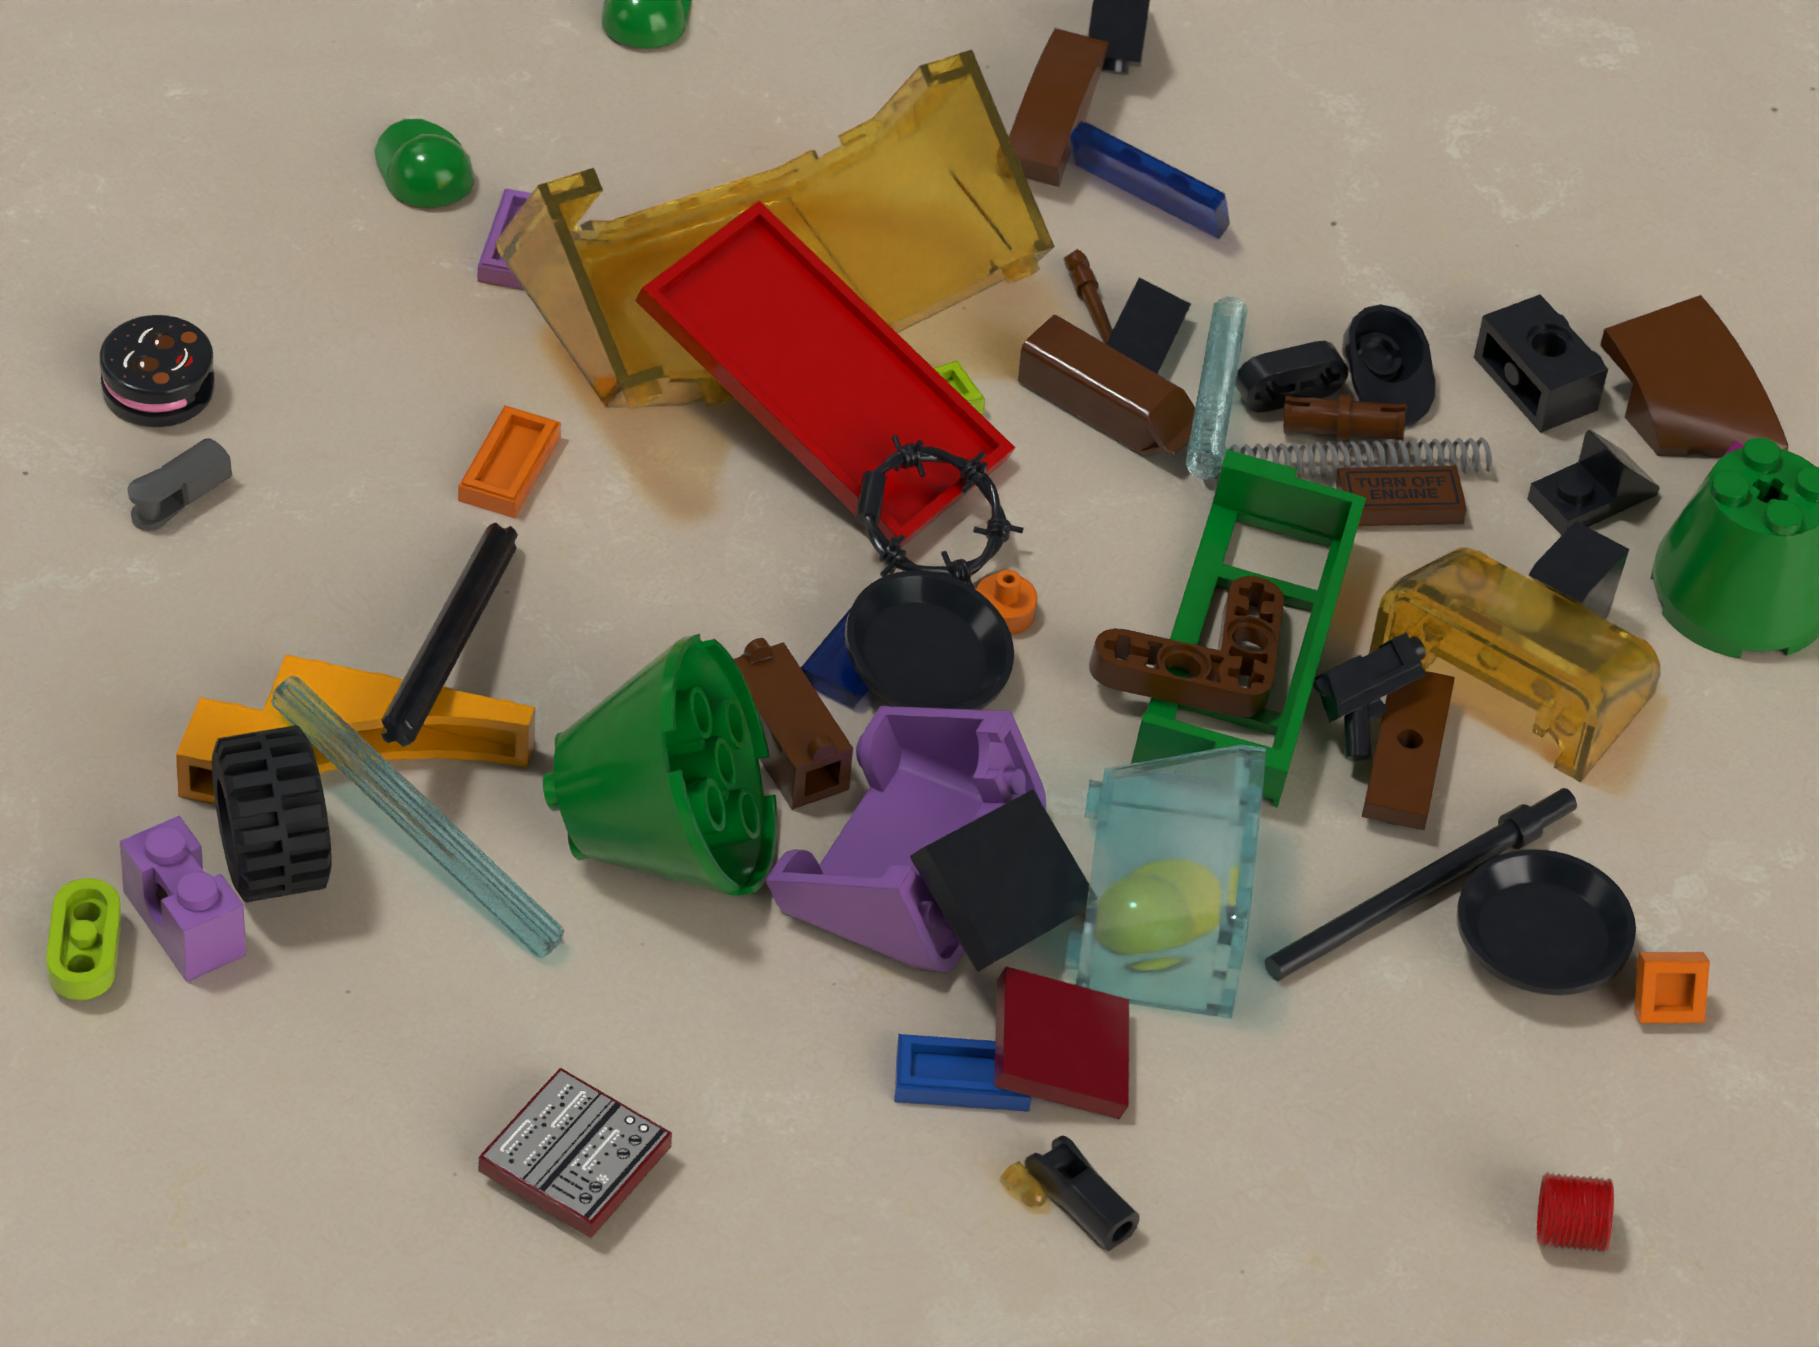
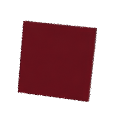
M1005 966L997 979L994 1087L1120 1119L1129 1107V999Z

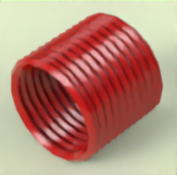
M1545 1173L1541 1180L1538 1201V1244L1543 1247L1548 1245V1247L1554 1246L1555 1248L1560 1246L1561 1249L1564 1247L1570 1249L1572 1247L1574 1250L1579 1248V1250L1585 1249L1588 1251L1591 1249L1592 1252L1595 1250L1605 1252L1609 1247L1614 1211L1613 1181L1610 1178L1605 1180L1603 1177L1599 1180L1597 1177L1593 1179L1591 1176L1580 1178L1579 1175L1574 1177L1571 1174L1568 1177L1566 1174L1562 1176L1560 1173L1558 1175Z

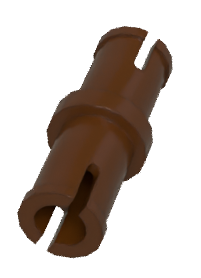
M1340 394L1339 400L1286 395L1283 433L1337 436V442H1350V437L1394 439L1404 442L1407 406L1406 403L1402 402L1394 404L1353 401V395Z

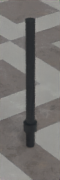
M1561 788L1532 806L1521 804L1501 815L1497 826L1265 958L1267 972L1274 980L1280 981L1510 847L1519 850L1542 836L1543 828L1576 810L1577 802L1574 795L1567 788Z

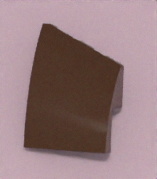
M1702 295L1604 329L1600 343L1601 348L1633 383L1625 418L1657 456L1686 457L1690 454H1702L1707 457H1723L1735 440L1744 445L1749 439L1757 437L1772 440L1780 449L1788 450L1789 445L1780 421L1755 370L1733 335Z

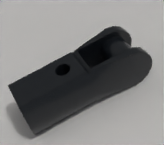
M1063 1135L1052 1141V1149L1044 1155L1032 1153L1026 1157L1025 1168L1034 1185L1063 1206L1106 1250H1112L1132 1236L1140 1221L1139 1213L1097 1173L1071 1139ZM1067 1173L1072 1179L1068 1181L1063 1174Z

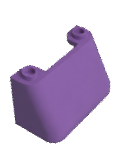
M880 706L866 727L865 732L860 736L856 747L858 764L863 769L870 788L819 865L814 855L806 850H789L781 856L765 881L782 912L921 971L945 973L951 971L958 964L965 951L911 861L910 855L1034 789L1046 810V794L1043 783L1011 711Z

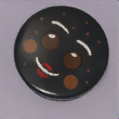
M168 315L137 317L116 327L102 343L99 355L102 395L107 406L122 419L146 427L173 426L197 416L211 401L215 388L213 348L206 334L191 322Z

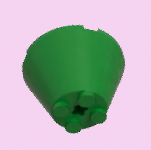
M700 634L681 638L564 732L556 734L554 771L544 774L543 792L548 807L552 811L560 810L568 831V843L571 853L578 861L592 858L732 896L757 892L766 883L765 880L771 872L777 842L776 795L764 796L759 759L770 757L768 744L749 687L734 659L716 639L702 641Z

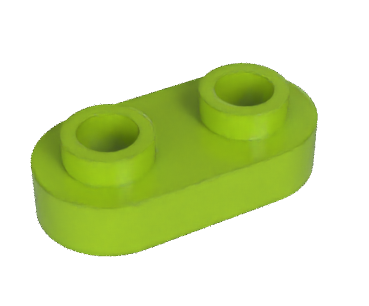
M95 878L77 879L61 887L53 899L46 953L47 975L52 989L65 998L73 1000L95 998L106 992L115 980L122 916L119 894L109 883ZM84 919H94L95 921L92 922Z

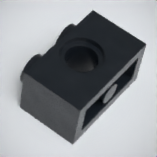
M1541 294L1483 315L1473 358L1540 433L1598 411L1608 368L1600 355L1586 345L1570 327L1567 319L1557 313Z

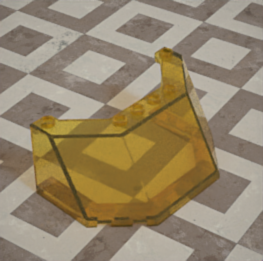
M972 49L920 65L873 118L838 135L842 145L827 152L821 158L818 157L816 150H810L777 168L610 221L589 220L581 224L582 230H579L577 223L603 191L595 169L591 168L538 185L495 242L500 256L606 408L629 407V409L684 406L702 399L705 405L710 407L734 398L635 300L643 286L759 200L897 333L1006 280V283H1013L1035 274L1040 270L1038 262L1055 247Z

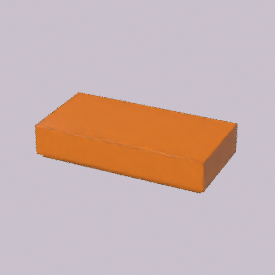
M504 405L458 486V501L516 518L561 437V422Z

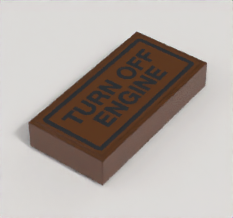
M1457 465L1338 468L1335 482L1336 488L1366 497L1358 526L1464 524L1467 507Z

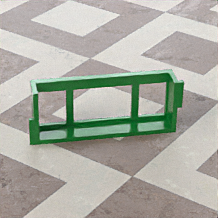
M1227 449L1213 503L1170 639L1198 645L1216 585L1230 588L1233 581L1245 576H1257L1270 580L1282 591L1284 604L1311 611L1283 711L1278 713L1265 709L1257 716L1245 718L1151 698L1147 712L1144 711L1129 771L1152 765L1272 799V806L1278 808L1366 497L1296 478L1298 470L1296 468ZM1236 521L1330 547L1318 590L1223 564ZM1174 667L1167 668L1175 676L1188 678L1189 671ZM1181 708L1273 734L1275 738L1272 748L1176 721L1177 710Z

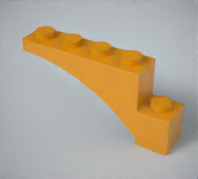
M285 654L263 710L245 707L234 702L226 703L202 697L199 698L176 753L178 797L215 804L212 754L218 738L294 725L299 726L309 739L315 754L319 773L348 766L390 760L433 758L487 761L528 768L535 744V707L515 703L507 699H495L453 690L443 686L416 739L410 745L403 747L396 741L387 743L380 734L384 727L381 719L403 679L391 677L384 673H372L330 664L322 660H311Z

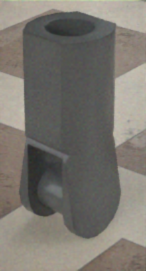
M210 438L203 439L161 466V468L133 480L127 488L129 500L136 504L131 510L132 523L143 530H153L162 527L186 505L232 477L229 454L216 441Z

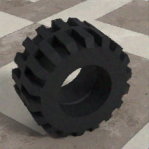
M294 725L218 738L212 754L214 797L225 859L233 886L238 894L247 903L325 889L332 868L330 830L320 773L313 748L307 736L299 726Z

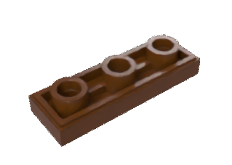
M1425 671L1426 676L1386 696L1385 706L1387 711L1382 715L1361 817L1387 822L1392 825L1425 830L1455 677Z

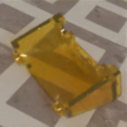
M1459 547L1397 579L1380 600L1369 650L1370 654L1378 650V646L1407 632L1409 638L1412 636L1418 637L1425 647L1426 657L1421 660V665L1425 671L1439 657L1536 710L1532 733L1543 738L1548 732L1553 737L1560 750V755L1555 760L1554 768L1580 783L1653 697L1661 673V664L1653 647L1644 639L1627 632L1488 557L1483 552L1468 547Z

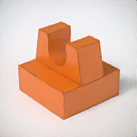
M1639 952L1638 959H1636L1634 982V1015L1639 1023H1705L1710 961L1704 952Z

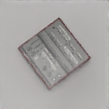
M559 1068L478 1157V1171L589 1238H592L671 1148L672 1132L566 1070Z

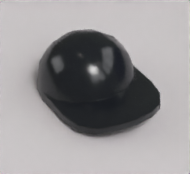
M1382 304L1365 307L1352 318L1343 334L1342 355L1348 371L1351 373L1352 383L1358 400L1394 404L1406 403L1405 427L1412 426L1428 413L1435 399V378L1428 340L1420 325L1409 314L1397 307Z

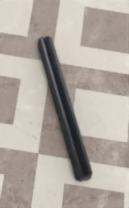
M493 523L485 529L381 719L384 727L380 734L387 743L396 741L404 747L410 745L416 739L517 549L514 542L518 534L512 526L503 528L498 523Z

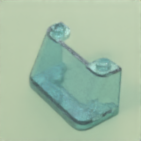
M1240 744L1104 768L1102 781L1089 780L1084 818L1097 819L1087 906L1083 930L1070 928L1065 968L1077 969L1075 985L1129 999V1004L1232 1019L1248 935L1266 748Z

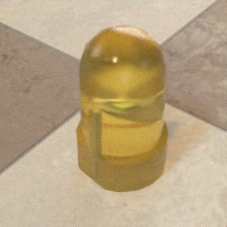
M1020 1161L1010 1165L1001 1175L1000 1183L1007 1190H1011L1029 1208H1040L1046 1202V1190Z

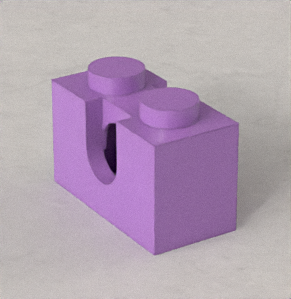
M180 815L120 841L123 892L186 982L246 956L244 905L222 874L213 877L203 871L202 846ZM163 887L168 897L161 900L160 906L156 892H158V888Z

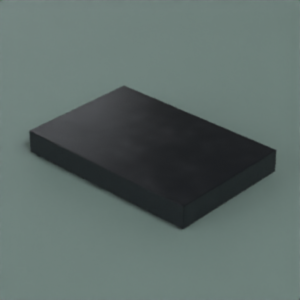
M1034 789L910 855L911 861L977 972L1100 902Z

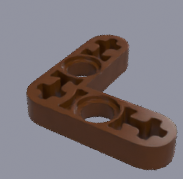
M1257 576L1240 577L1233 581L1223 609L1218 650L1127 629L1114 628L1105 630L1095 640L1089 662L1090 673L1100 684L1115 690L1236 717L1249 718L1257 716L1265 710L1274 683L1284 605L1283 593L1270 580ZM1249 605L1258 607V618L1247 616ZM1234 641H1248L1259 646L1262 651L1243 649L1236 645ZM1147 664H1149V665H1154V667L1151 668V667H1147L1146 665H1147ZM1167 668H1182L1194 674L1195 678L1189 679L1175 676ZM1238 674L1249 676L1247 688L1239 686Z

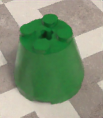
M1759 437L1749 439L1743 448L1727 453L1716 462L1662 538L1651 570V579H1653L1657 594L1664 605L1662 615L1679 633L1705 649L1735 658H1741L1743 650L1774 651L1782 649L1787 656L1806 648L1819 637V467L1793 452L1780 449L1772 440Z

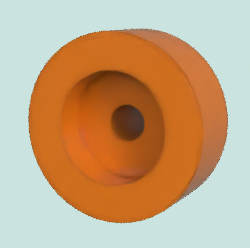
M1002 570L999 573L987 576L978 584L976 590L996 607L1005 620L1011 635L1019 634L1032 625L1036 613L1037 592L1027 579L1021 577L1016 571Z

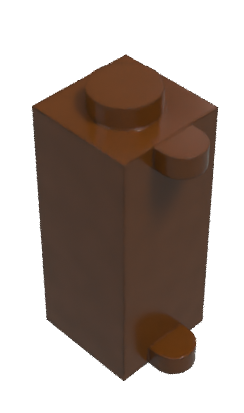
M764 638L752 640L745 647L744 654L735 658L734 661L739 667L753 696L767 740L770 757L760 759L786 802L793 810L849 790L853 747L785 643L782 642L770 646Z

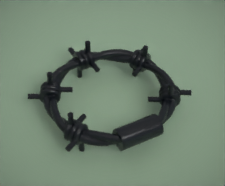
M893 435L891 438L897 449L896 452L884 460L875 470L866 471L862 474L855 518L859 523L866 525L869 540L874 549L880 554L879 561L884 562V565L887 566L880 575L884 577L888 573L893 574L896 568L903 571H930L953 577L974 588L970 579L971 576L977 573L997 554L1003 543L1009 540L1010 531L1022 534L1024 529L1011 525L1006 519V515L1000 505L997 488L992 479L986 474L987 463H980L981 459L986 455L985 452L981 451L975 458L968 460L939 448L922 446V440H918L916 444L910 443L903 446L898 436ZM921 462L949 463L961 471L960 482H968L961 491L967 493L972 486L976 485L992 507V518L987 521L986 529L974 527L973 529L974 533L985 535L988 539L981 556L970 561L958 559L951 562L947 551H943L941 555L946 566L916 565L905 557L907 552L902 550L901 546H898L905 539V536L900 534L897 539L891 538L889 542L877 526L880 522L886 485L885 473L893 468L898 472L901 468L907 469L908 467L916 466L920 477H924L926 473Z

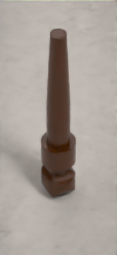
M1076 249L1064 257V263L1067 270L1072 274L1071 280L1077 294L1083 296L1091 318L1103 342L1106 344L1113 329L1097 291L1099 284L1093 270L1090 268L1087 256L1082 251Z

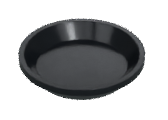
M920 570L902 571L886 575L872 582L858 595L847 617L845 644L854 669L873 692L895 707L981 710L998 697L1012 672L1014 646L1011 633L1002 615L980 592L953 577Z
M1540 849L1519 850L1490 859L1469 876L1461 890L1457 905L1456 916L1459 934L1472 957L1485 970L1501 981L1533 993L1571 995L1589 991L1605 984L1615 977L1627 963L1636 937L1634 913L1620 887L1608 875L1592 864L1569 854Z

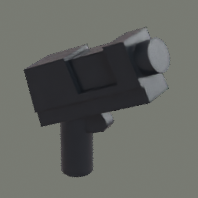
M1406 632L1378 646V650L1364 657L1358 655L1315 677L1313 687L1320 693L1329 723L1344 716L1345 757L1347 760H1367L1371 758L1370 720L1384 715L1387 711L1385 704L1380 698L1426 676L1421 665V660L1426 657V650L1418 637L1412 636L1409 638Z

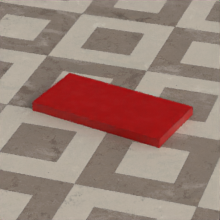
M760 200L643 286L635 300L855 516L862 474L866 471L875 470L884 460L896 452L897 449L891 438L893 435L898 436L903 446L910 443L916 444L918 440H922V446L939 448L968 460L975 458L983 451L986 455L981 459L980 463H987L986 474L988 476L1006 462L1016 448ZM921 462L926 473L924 477H920L916 466L908 467L907 469L901 468L898 472L893 468L885 473L886 485L880 522L877 526L889 542L891 538L897 539L900 534H903L905 539L898 545L902 548L975 487L972 486L967 493H963L961 489L968 482H960L961 471L953 465L941 462Z

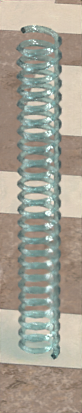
M1236 297L1222 298L1214 303L1186 457L1188 470L1194 476L1202 479L1214 478L1219 474L1224 456L1247 315L1246 304ZM1201 450L1206 451V452H1212V453H1211V454L1203 453V452H1201ZM1198 456H1200V457H1202V458H1207V459H1212V458H1214V459H1213V460H1203V459L1199 458ZM1197 463H1200V464H1202V465H1209V466H1210V465H1213V466H1211V467H1202V466L1198 465ZM1195 469H1197V470H1199V471H1201V472H1211V473H1209V474H1202V473L1197 472Z

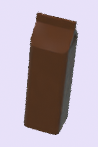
M1056 314L1051 316L1030 335L1021 347L1018 381L1143 456L1165 452L1174 458L1209 425V420L1198 413L1189 396L1181 387Z

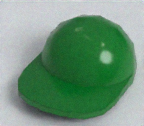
M605 0L601 18L602 28L610 38L624 45L635 48L667 46L680 39L686 29L691 0Z
M403 119L390 125L379 137L375 147L376 163L388 190L398 200L413 206L440 207L458 202L471 192L475 182L470 156L453 134L439 125L423 119Z

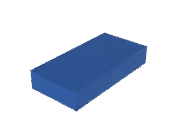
M898 1034L894 1102L1029 1112L1031 1096L994 1087L995 1041Z

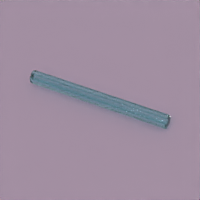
M290 676L275 688L272 693V706L293 726H299L309 741L535 956L543 958L560 944L564 934L563 927L299 677Z

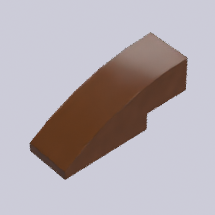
M1058 28L1053 30L1030 79L1003 152L1005 173L1060 187L1073 145L1077 146L1109 49L1108 41Z

